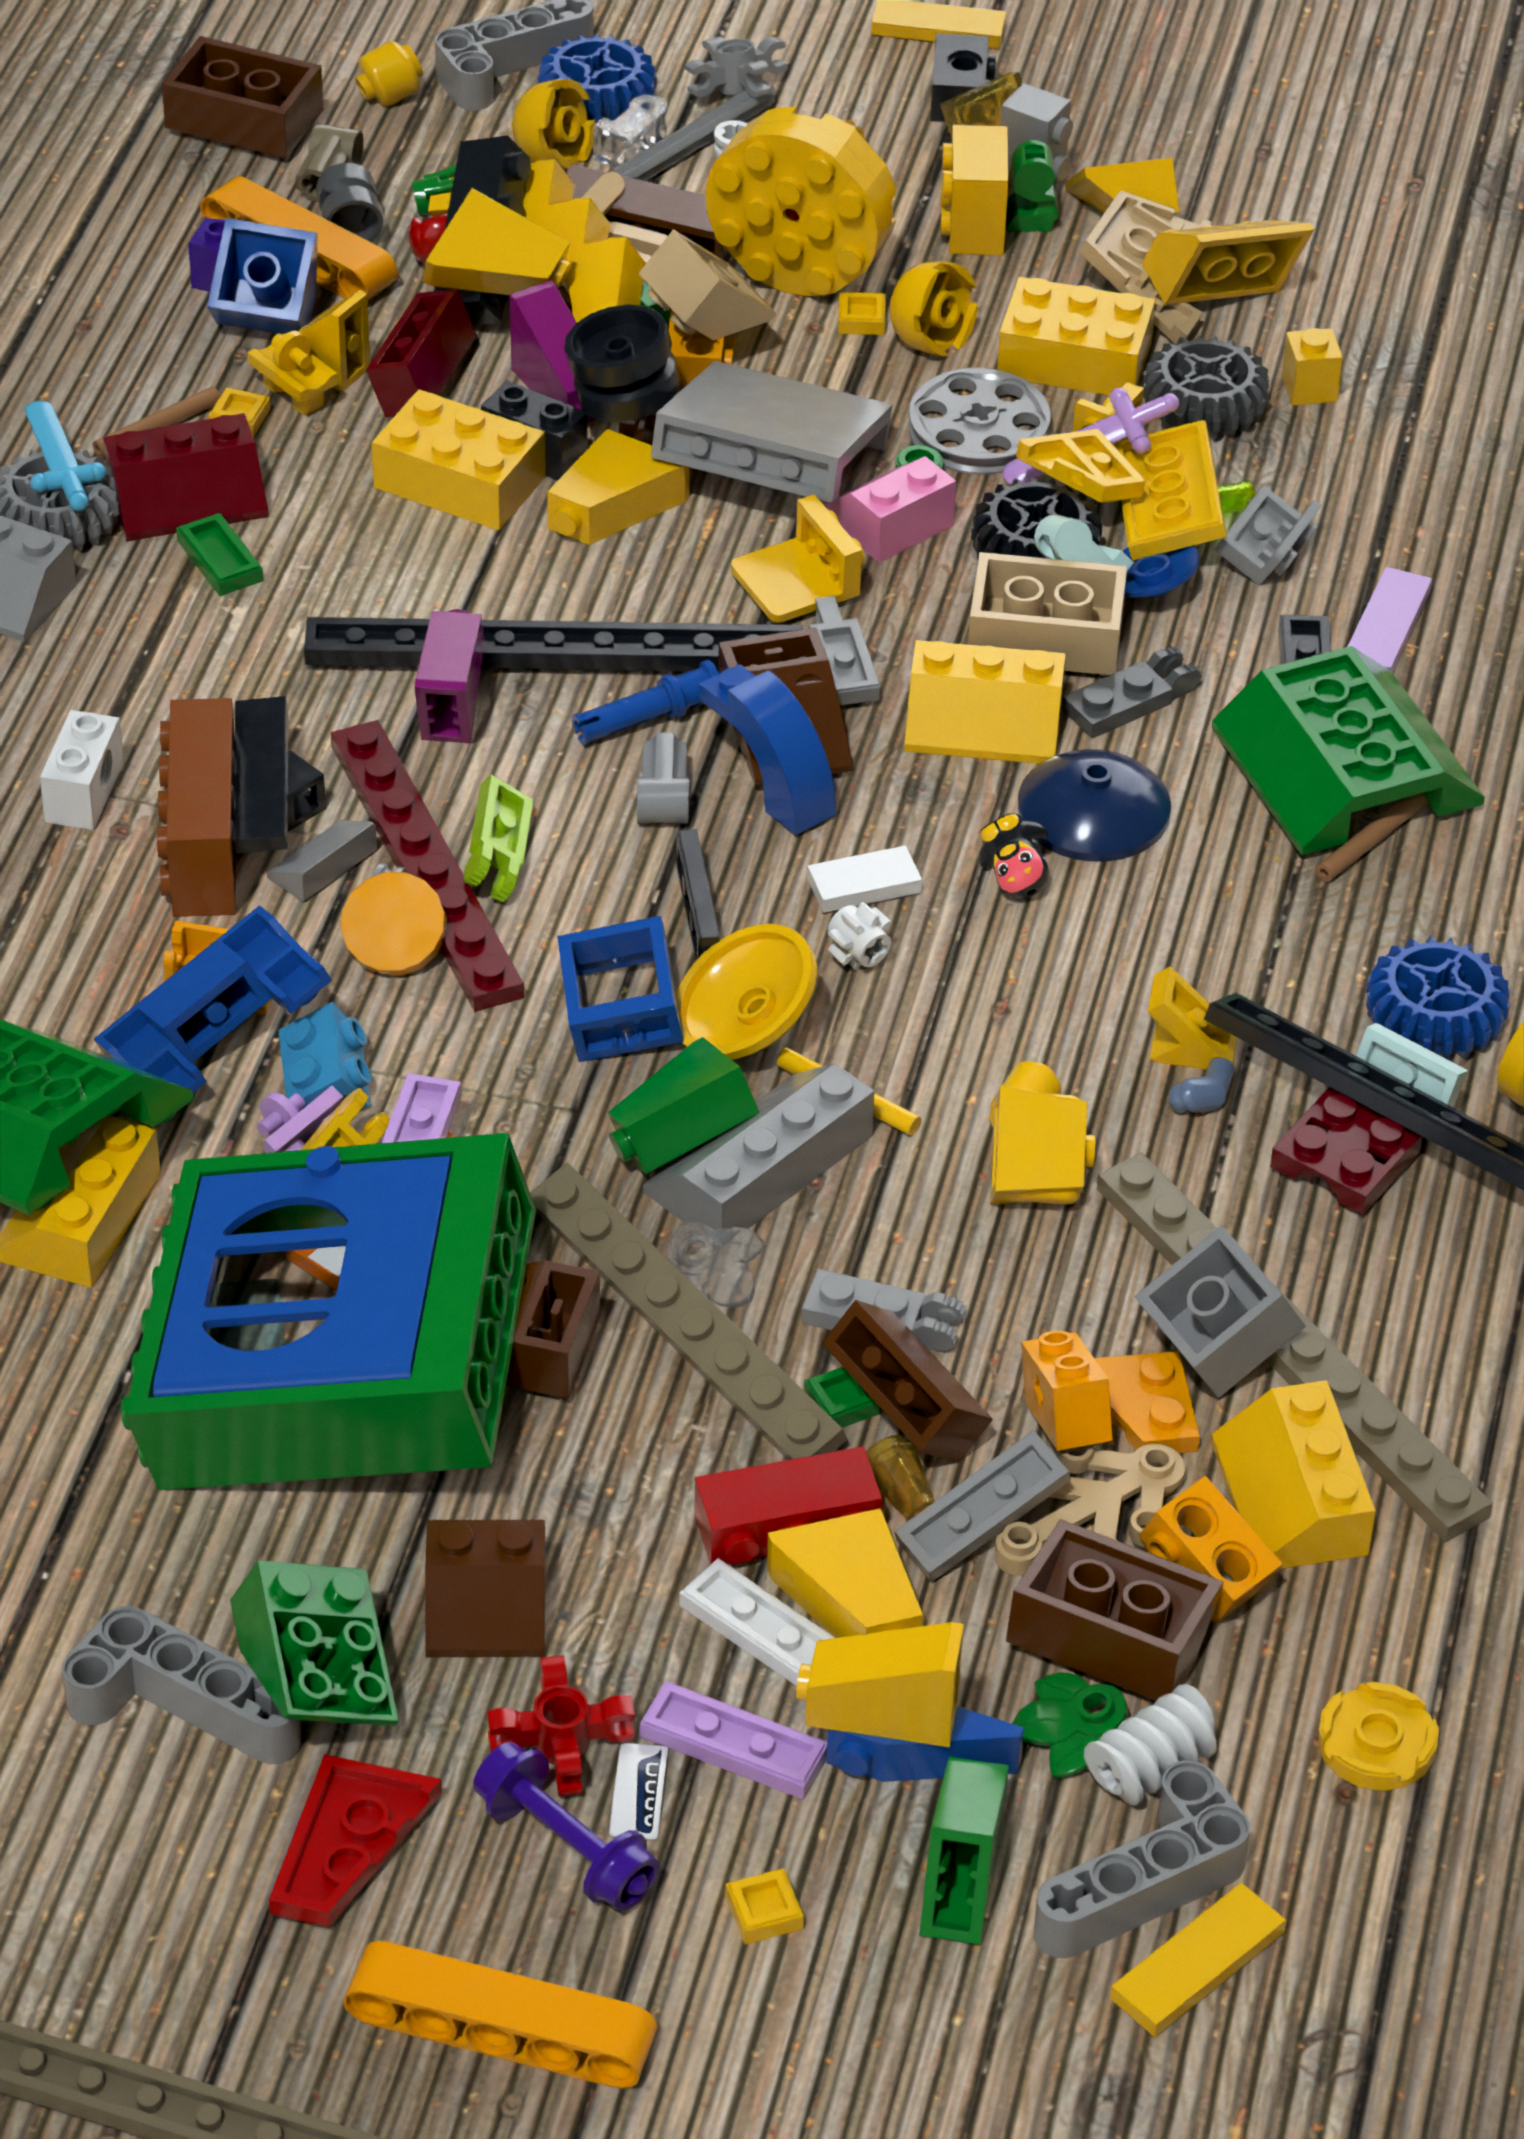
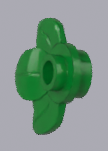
M1054 1673L1036 1680L1034 1684L1039 1700L1030 1702L1023 1707L1014 1718L1012 1724L1024 1727L1023 1742L1050 1746L1049 1765L1054 1779L1074 1775L1088 1768L1084 1760V1748L1087 1744L1099 1741L1105 1732L1117 1729L1122 1721L1127 1719V1702L1122 1692L1116 1687L1108 1684L1089 1685L1080 1676L1072 1673ZM1097 1707H1105L1098 1713H1089Z

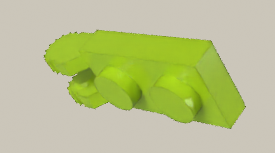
M490 774L481 783L469 849L472 855L465 866L464 881L473 887H477L487 876L490 866L497 868L498 872L492 881L490 896L496 901L504 903L512 891H514L519 869L524 864L533 799Z

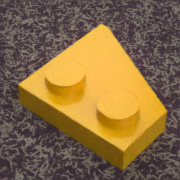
M1099 429L1019 439L1016 457L1019 460L1100 503H1115L1123 499L1142 497L1146 480Z

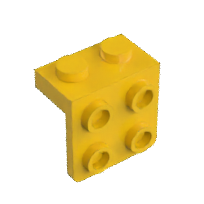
M815 494L797 500L796 538L734 558L731 561V573L767 617L773 622L780 623L816 611L815 598L835 596L836 602L839 603L859 596L861 566L865 563V555L860 542L856 538L850 537L840 525L836 514L832 510H827Z

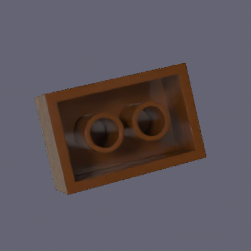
M199 36L162 82L165 128L183 132L189 136H199L223 142L229 146H239L263 152L269 156L287 158L324 110L322 65Z

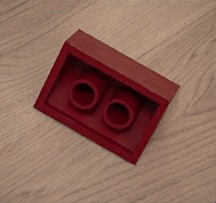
M245 413L222 415L213 419L189 423H174L165 427L127 431L118 435L103 437L105 466L110 467L111 475L114 478L120 506L119 521L126 542L174 534L179 526L218 513L224 517L228 524L269 517L256 444Z

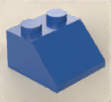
M226 218L207 304L216 324L277 334L300 331L303 326L308 325L311 320L316 296L317 232Z

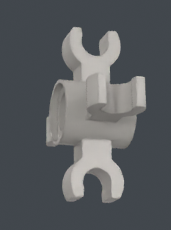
M720 36L702 41V47L708 49L712 61L705 63L701 60H692L685 65V70L693 75L702 73L701 80L697 84L687 87L688 92L696 97L708 96L718 85L719 91L726 95H737L746 89L753 98L772 93L770 86L764 83L762 73L780 74L788 69L787 63L780 59L771 61L772 54L776 50L786 47L785 42L777 37L765 38L757 48H754V42L748 39L724 40Z

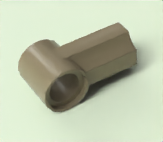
M316 123L310 136L308 156L296 176L297 189L302 191L309 201L318 202L316 193L317 182L321 174L329 167L340 163L360 164L364 147L362 131Z

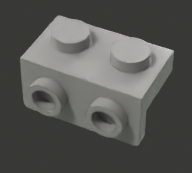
M1263 485L1226 533L1227 537L1222 538L1214 550L1260 586L1272 571L1281 576L1292 563L1298 553L1291 547L1294 544L1300 549L1317 529L1318 525L1311 520L1321 508V505L1313 500L1307 509L1300 514L1268 487Z

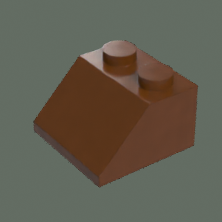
M427 1520L425 1561L426 1657H545V1520Z

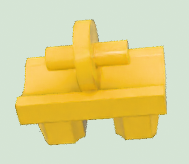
M291 331L282 335L277 334L272 339V344L267 348L248 351V363L263 374L264 386L273 393H288L292 396L293 408L302 415H308L325 405L324 391L338 385V373L310 353V340L300 331Z

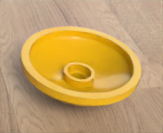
M760 924L746 927L712 945L690 967L676 992L684 1040L682 1043L688 1047L694 1041L704 1037L727 1057L734 1060L755 1054L779 1040L799 1020L814 991L817 978V962L811 946L797 931L779 924Z

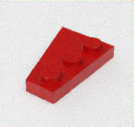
M324 1754L269 1898L270 1914L330 1927L441 1796L442 1780Z

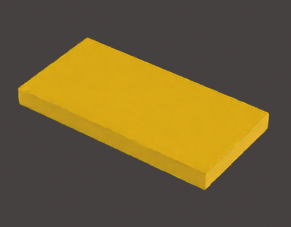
M1205 420L1147 434L1151 441V448L1145 454H1137L1128 439L1113 443L1114 447L1146 480L1142 497L1121 500L1128 549L1132 561L1227 537L1211 442Z

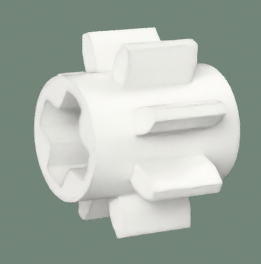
M861 902L858 908L854 905L845 906L832 917L828 925V935L835 942L827 950L843 966L849 964L854 970H858L861 965L872 967L883 960L890 950L891 938L884 931L892 922L876 907L871 909L864 902Z

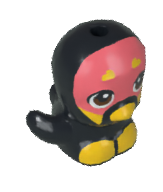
M1016 813L1006 814L981 829L980 836L983 846L979 852L980 866L983 870L988 871L993 865L998 886L1003 893L1015 899H1025L1039 893L1047 884L1050 871L1044 856L1032 840L1034 838L1046 839L1048 837L1047 829L1038 822L1026 821Z

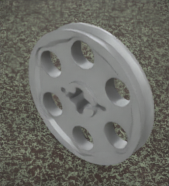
M962 368L939 374L918 388L909 406L908 431L914 445L932 447L942 455L944 468L967 474L1003 473L1004 467L1010 461L1017 459L1016 452L1019 439L1049 435L1051 412L1044 395L1033 384L1017 375L990 368ZM967 389L973 393L962 396L956 395L951 391ZM1001 395H1013L1019 399L1009 402L1003 401L998 397ZM928 411H935L943 414V416L928 418L922 414ZM1021 423H1028L1037 428L1022 430L1015 426ZM945 440H954L956 442H959L961 445L956 447H945L939 444V442ZM1000 446L1008 451L992 453L987 451L986 448Z

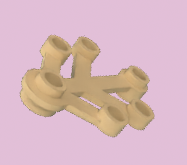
M1161 1444L1141 1446L1132 1454L1093 1449V1445L1058 1451V1459L1068 1469L1069 1473L1078 1474L1086 1470H1093L1119 1476L1108 1482L1070 1477L1071 1481L1049 1497L1073 1500L1071 1503L1031 1525L1025 1522L1010 1523L997 1535L995 1547L996 1564L1008 1574L1024 1575L1060 1519L1080 1526L1095 1517L1093 1532L1117 1541L1116 1534L1121 1502L1137 1493L1141 1494L1140 1509H1137L1131 1515L1129 1535L1135 1544L1146 1547V1544L1139 1537L1143 1531V1528L1140 1526L1148 1524L1154 1514L1162 1508L1163 1498L1172 1494L1182 1483L1185 1475V1463L1182 1456L1171 1447ZM1070 1452H1079V1453H1081V1454H1083V1455H1081V1456H1072V1455H1070V1454H1068V1453H1070Z

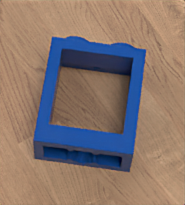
M661 916L557 936L569 1027L579 1062L684 1042L671 956ZM655 961L659 993L583 1007L579 976ZM625 1029H632L630 1032H622Z

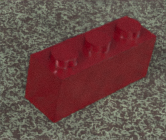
M458 288L417 293L367 367V375L385 418L395 417L419 389L439 395L476 338V333Z

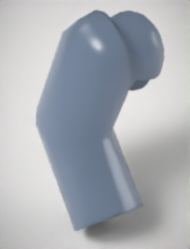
M1225 1058L1212 1059L1208 1064L1205 1076L1188 1078L1182 1084H1175L1171 1087L1168 1095L1171 1107L1179 1113H1184L1188 1110L1192 1113H1204L1219 1109L1226 1100L1235 1070L1234 1065Z

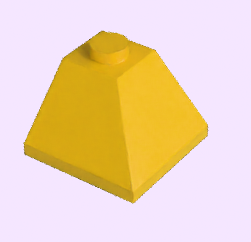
M1173 158L1086 167L1065 182L1066 192L1104 213L1120 190L1174 208V215L1180 212Z

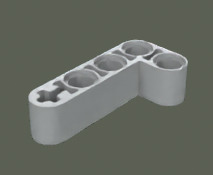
M550 0L440 31L435 37L436 78L460 108L471 111L483 110L489 107L494 100L493 78L541 65L542 57L549 54L550 47H561L563 40L577 41L578 35L584 38H593L594 6L590 0Z
M122 1606L112 1609L101 1618L67 1655L63 1662L62 1675L66 1707L70 1717L78 1723L84 1725L106 1723L116 1716L136 1694L266 1764H281L290 1761L298 1754L301 1748V1720L283 1718L251 1667L143 1609L133 1606Z
M1190 1760L1175 1762L1169 1766L1162 1776L1158 1810V1823L1161 1828L1052 1877L1041 1885L1037 1892L1033 1936L1037 1947L1041 1951L1054 1958L1076 1956L1227 1886L1241 1877L1245 1870L1250 1823L1245 1813L1212 1770L1202 1763Z

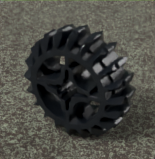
M1034 477L1030 482L1022 483L1014 478L1010 487L997 484L994 493H984L983 501L976 505V511L973 514L971 540H973V547L977 552V560H979L980 552L1045 558L1037 549L1034 537L1039 522L1050 515H1060L1081 520L1091 530L1092 540L1097 545H1101L1103 526L1101 516L1097 512L1096 503L1087 501V496L1081 492L1073 493L1072 487L1066 484L1063 486L1055 485L1053 478L1047 483L1037 482Z

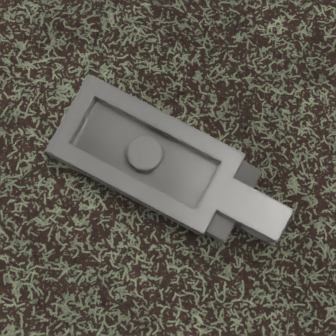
M835 596L815 598V624H808V627L817 628L829 658L839 705L879 700V681L858 619L843 620Z

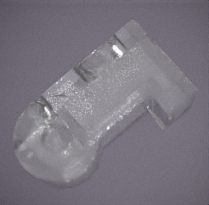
M654 95L638 96L631 100L629 109L616 120L612 121L604 117L594 125L593 160L616 168L666 138L667 126L665 115L668 112L666 101Z

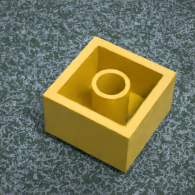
M953 125L952 143H943L940 235H949V254L1004 255L1008 193L1007 126Z

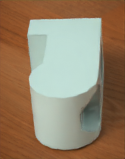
M1050 515L1039 522L1035 530L1034 539L1036 547L1047 559L1127 566V571L1134 563L1122 550L1097 545L1092 540L1091 530L1081 520L1060 515Z

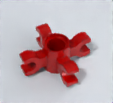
M564 1655L540 1657L542 1691L534 1701L533 1711L518 1712L511 1708H497L487 1712L490 1753L506 1742H515L520 1747L534 1746L535 1750L541 1751L548 1758L549 1763L554 1765L558 1796L582 1794L580 1775H582L581 1758L588 1749V1740L604 1738L610 1742H626L635 1739L632 1722L635 1719L632 1696L615 1695L606 1698L599 1704L588 1705L587 1699L581 1691L568 1686Z

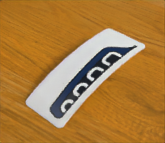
M622 1743L620 1745L609 1830L611 1836L617 1837L628 1830H636L645 1839H657L668 1747Z

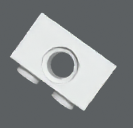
M70 710L40 775L45 823L88 830L95 829L124 763L119 717Z

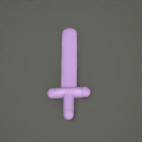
M1115 388L1110 393V401L1116 413L1078 431L1099 429L1112 444L1128 437L1133 450L1137 454H1145L1151 448V441L1143 425L1176 411L1179 407V399L1176 395L1168 393L1163 397L1161 396L1135 408L1128 392L1123 388ZM1018 458L1010 461L1003 470V478L1009 485H1012L1014 478L1022 483L1030 482L1033 477L1036 479L1045 475L1044 472Z

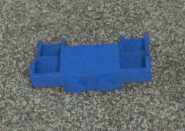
M259 905L96 1036L94 1041L105 1056L189 1088L194 1094L195 1091L207 1082L200 1070L193 1064L196 1059L269 1000L273 999L292 1014L300 1006L311 1002L318 992L329 984L332 979L325 968L293 939L276 918Z

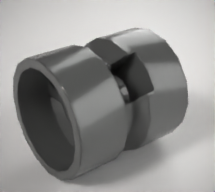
M340 163L329 167L321 174L316 189L322 217L369 242H373L383 229V216L371 173L363 166L354 163Z

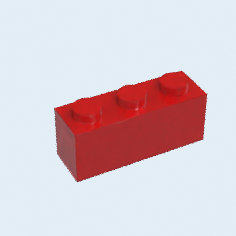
M864 1446L695 1477L694 1515L710 1565L718 1558L726 1564H741L752 1559L767 1557L769 1532L880 1508L882 1511V1496Z

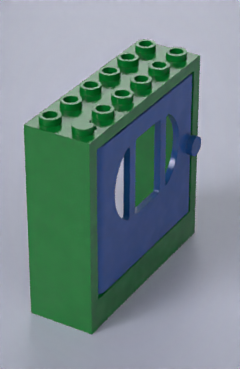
M509 1133L343 1147L323 1146L308 1150L184 1160L180 1181L174 1184L172 1188L173 1210L170 1223L164 1225L162 1230L163 1253L160 1265L154 1267L152 1272L153 1295L150 1307L145 1309L142 1314L143 1337L140 1350L134 1352L132 1356L131 1371L133 1379L129 1395L123 1397L121 1403L123 1425L125 1429L132 1431L138 1445L140 1463L144 1468L149 1469L158 1490L492 1467L536 1208ZM346 1246L337 1293L332 1298L211 1307L223 1256ZM325 1319L313 1331L294 1342L277 1348L259 1351L238 1350L224 1346L206 1333L209 1328Z

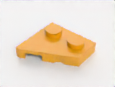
M1179 1351L1094 1358L1109 1378L1111 1424L1118 1426L1124 1431L1126 1440L1135 1450L1148 1444H1161L1171 1447L1178 1453L1198 1452L1200 1435Z

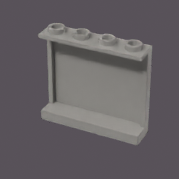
M714 361L656 412L651 458L805 497L815 494L819 500L833 503L839 497L842 469L865 446L883 451L886 449L893 404Z

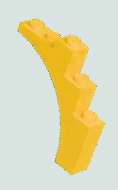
M555 159L537 160L534 163H530L531 172L526 181L523 198V216L570 242L566 260L571 262L572 265L566 280L572 304V315L575 321L578 323L589 314L608 307L628 304L640 306L643 278L638 273L646 262L627 237L608 238L609 221L590 197L573 199L575 184ZM451 192L430 196L428 212L432 217L448 214Z

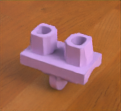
M331 1086L303 1108L306 1104L305 1100L297 1093L289 1099L277 1092L270 1093L260 1102V1110L264 1119L257 1124L258 1131L263 1136L268 1137L263 1143L265 1153L301 1150L324 1120L340 1105L343 1096Z

